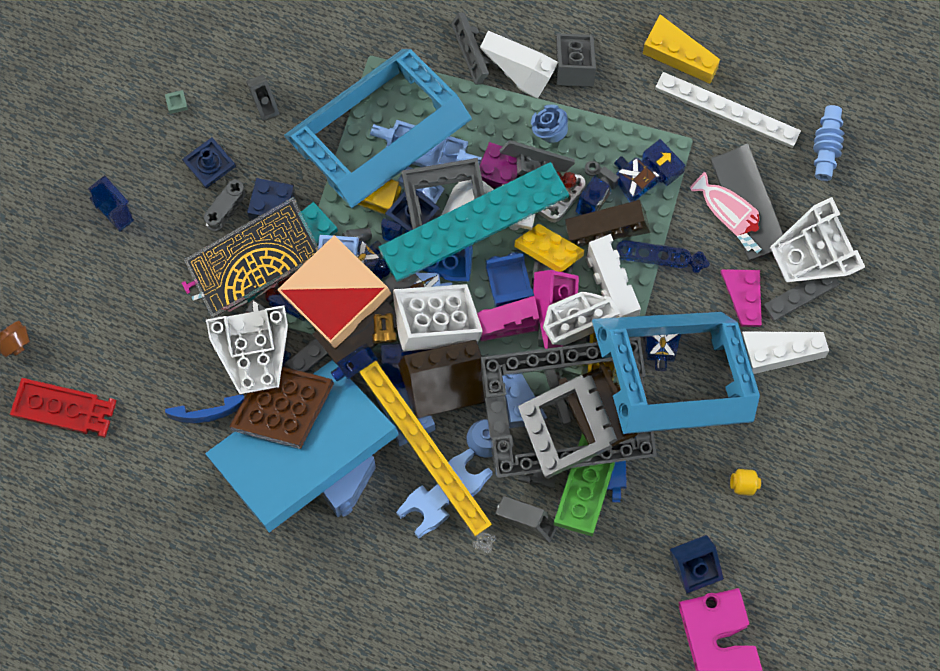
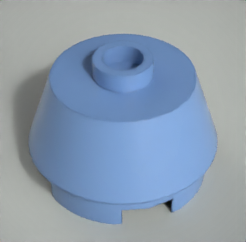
M546 105L544 110L538 114L535 112L532 116V131L542 140L548 143H555L566 136L568 132V118L566 112L557 105Z
M487 419L475 422L467 433L469 448L480 457H492Z

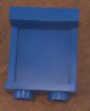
M513 252L505 257L494 256L486 260V271L495 308L534 296L524 261V253Z

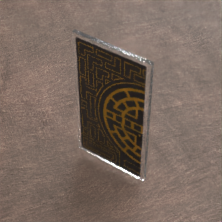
M292 197L190 255L184 261L210 316L216 318L295 273L320 248L296 200Z

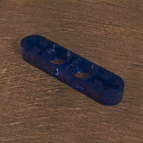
M627 240L619 242L616 248L620 256L619 258L622 260L676 268H685L691 261V253L683 248ZM623 247H627L628 251L626 254L621 250ZM634 248H636L635 256L633 255ZM647 249L649 256L641 257L639 250ZM664 251L669 257L666 260H661L658 257V253ZM672 253H675L674 260L671 261ZM681 255H684V262L680 261Z

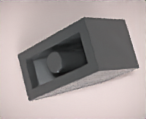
M260 75L247 80L248 89L262 121L279 115L280 113L265 76Z

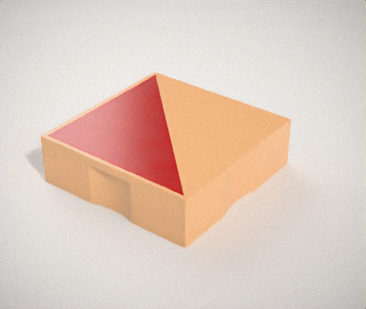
M335 235L277 289L334 348H337L365 317L372 314L391 295L389 288Z

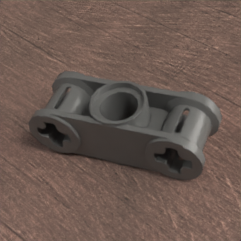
M230 181L205 213L204 220L210 231H219L245 198L246 193L241 181Z

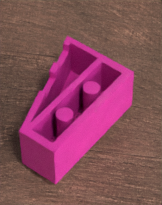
M535 296L493 309H484L477 313L483 330L480 337L481 341L538 331L539 314Z

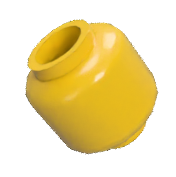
M738 469L731 475L730 487L738 495L753 496L757 489L759 490L761 487V478L758 477L754 470Z

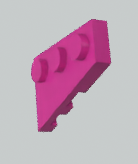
M721 270L722 278L727 286V291L732 299L741 327H761L760 270Z

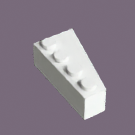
M611 234L589 242L586 262L589 268L592 267L595 274H593L596 284H600L602 288V296L611 297L620 312L618 317L639 316L640 305L632 286L627 285L628 277L625 268H620L619 253L617 250L613 251L611 242L613 238Z
M742 332L741 334L753 374L825 358L829 352L824 332Z

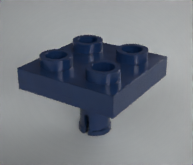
M213 137L182 159L183 163L205 189L236 167L235 163Z

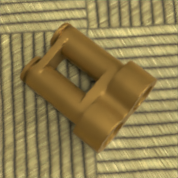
M392 313L385 314V316H381V314L373 315V343L396 342ZM381 319H385L386 330H382Z

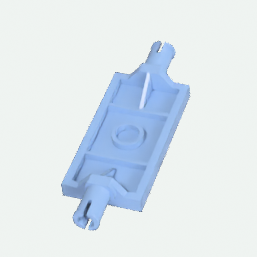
M396 120L394 127L388 129L373 124L370 136L386 140L387 146H389L416 125ZM449 136L412 164L426 167L478 158V162L481 164L482 157L466 153L468 141Z

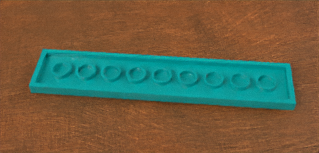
M549 162L379 246V251L396 282L568 198L569 193L552 163Z

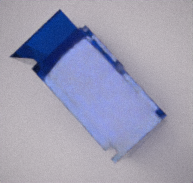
M105 175L88 188L92 196L89 198L92 205L96 209L98 208L119 232L134 221L127 206L129 201Z

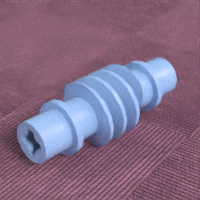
M829 105L825 108L824 117L820 120L822 128L816 130L813 150L818 154V158L814 161V166L816 167L815 178L821 181H830L832 179L833 170L837 167L835 158L842 155L840 150L843 148L841 143H843L844 139L841 136L844 135V132L839 129L843 126V120L841 119L842 108L835 105Z

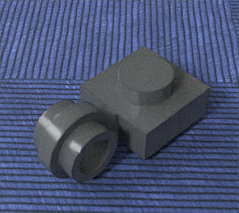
M596 161L586 163L585 173L587 175H598V179L603 186L610 187L613 190L616 188L619 176L605 166L601 168Z

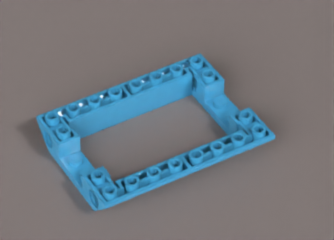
M402 49L284 134V137L306 160L310 159L323 172L329 185L353 208L472 120L458 95L411 49ZM400 70L410 84L415 82L432 98L436 111L351 173L315 134L399 74Z
M722 312L599 318L592 320L602 358L612 357L621 390L613 395L623 434L750 423L754 421L760 394L738 322ZM711 332L714 350H725L734 382L725 387L728 398L648 405L629 337Z

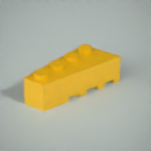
M659 15L643 48L644 55L709 84L720 62L718 57L662 15Z

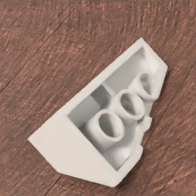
M490 31L487 32L480 46V49L505 72L504 74L514 81L521 91L534 98L540 96L558 63L538 51Z

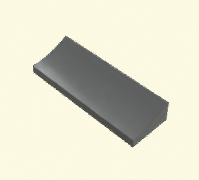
M747 143L730 152L712 157L710 161L719 185L736 193L759 211L758 231H750L747 234L762 250L758 253L753 249L747 251L742 244L748 262L773 255L770 247L783 235L749 144Z

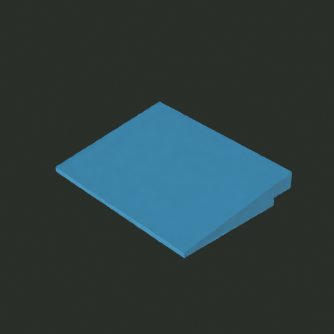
M333 360L313 373L314 375L332 379L334 385L301 449L233 432L205 453L268 532H271L399 435L396 427L340 368L331 374V371L337 367L339 368Z

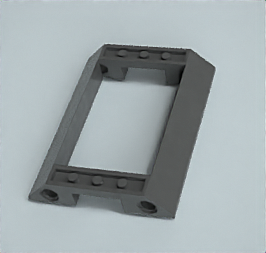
M640 337L629 338L645 393L643 377H646L641 340ZM598 342L481 357L483 391L492 458L497 478L543 472L535 452L513 455L512 435H510L505 399L506 388L502 376L599 364L600 362H613L612 357L602 358ZM654 432L637 433L638 435L630 438L631 440H626L612 446L613 448L571 468L657 457ZM586 446L556 449L559 459Z

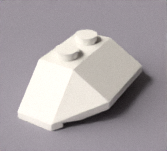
M580 292L549 305L543 329L552 344L567 345L594 333L593 319L616 318L620 315V312L611 297Z

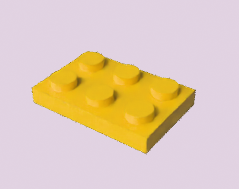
M537 224L532 230L515 240L514 247L558 272H563L584 256L582 248L541 224Z

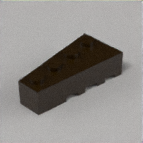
M640 200L565 219L569 241L578 247H583L589 244V242L611 234L614 240L651 233L646 211Z

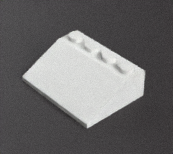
M467 284L393 290L397 330L403 351L436 349L476 340L478 344L483 330Z

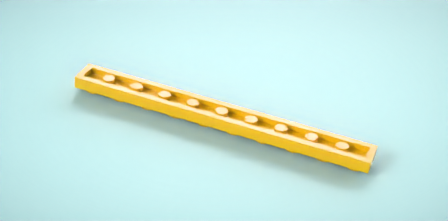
M377 361L359 372L473 535L477 536L490 527L492 524Z

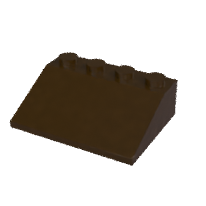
M476 340L405 355L400 360L398 367L417 419L485 403L481 372L482 355Z

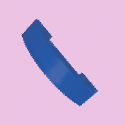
M243 394L224 398V406L187 412L185 406L165 409V413L169 419L179 422H210L237 411L245 397Z

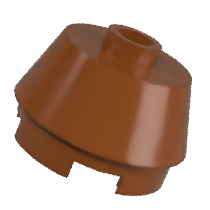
M20 321L11 324L0 332V354L4 357H8L11 354L18 355L25 350L23 346L30 342L26 326H23Z

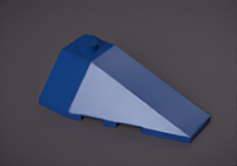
M473 245L423 269V271L437 273L440 277L449 281H470Z

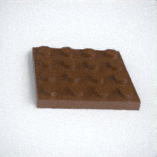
M282 367L279 387L247 393L230 425V429L234 432L301 449L334 382L330 378Z

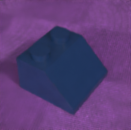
M707 535L670 549L673 564L686 594L724 579L716 546Z

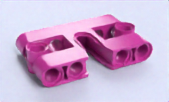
M739 588L719 593H708L702 597L679 602V610L696 671H763L756 646L720 648L716 642L718 639L730 637L740 632L749 625ZM706 600H713L716 607H707Z

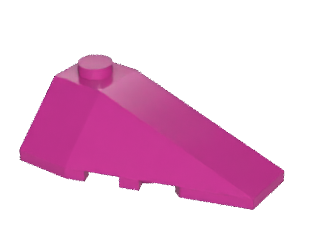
M554 270L534 272V296L545 349L563 347V345L552 344L543 329L549 305L578 293L579 276Z

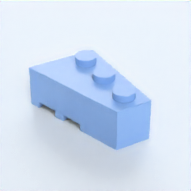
M522 374L502 376L506 388L505 399L509 428L523 427L525 424L518 406L535 398ZM541 408L540 410L544 419H546L547 417Z

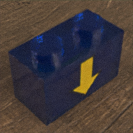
M661 139L646 149L642 155V163L648 169H651L653 172L655 171L659 175L656 179L666 186L671 184L685 171L686 165Z

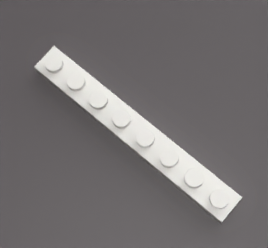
M665 72L662 73L655 87V90L790 148L794 147L801 132L797 128Z

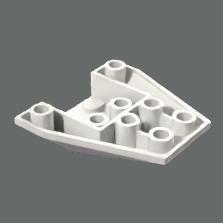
M285 306L228 317L206 319L209 339L239 394L279 387L288 328Z

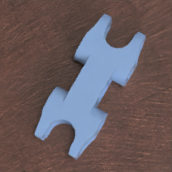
M470 448L460 455L453 457L448 463L473 497L492 476V471L487 468L476 475L466 471L465 465L474 456V451ZM438 484L429 492L422 485L408 496L396 513L400 519L413 511L420 512L424 516V521L415 531V535L419 539L426 533L435 530L447 520L449 514L444 508L450 503Z

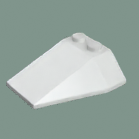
M832 197L814 205L770 247L786 282L847 276L865 268L858 251H853L837 217L840 213Z

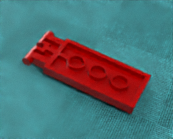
M21 378L10 415L11 417L87 434L88 431L97 432L99 437L105 438L110 421L104 419V417H112L117 400L109 398L108 401L99 400L95 394Z

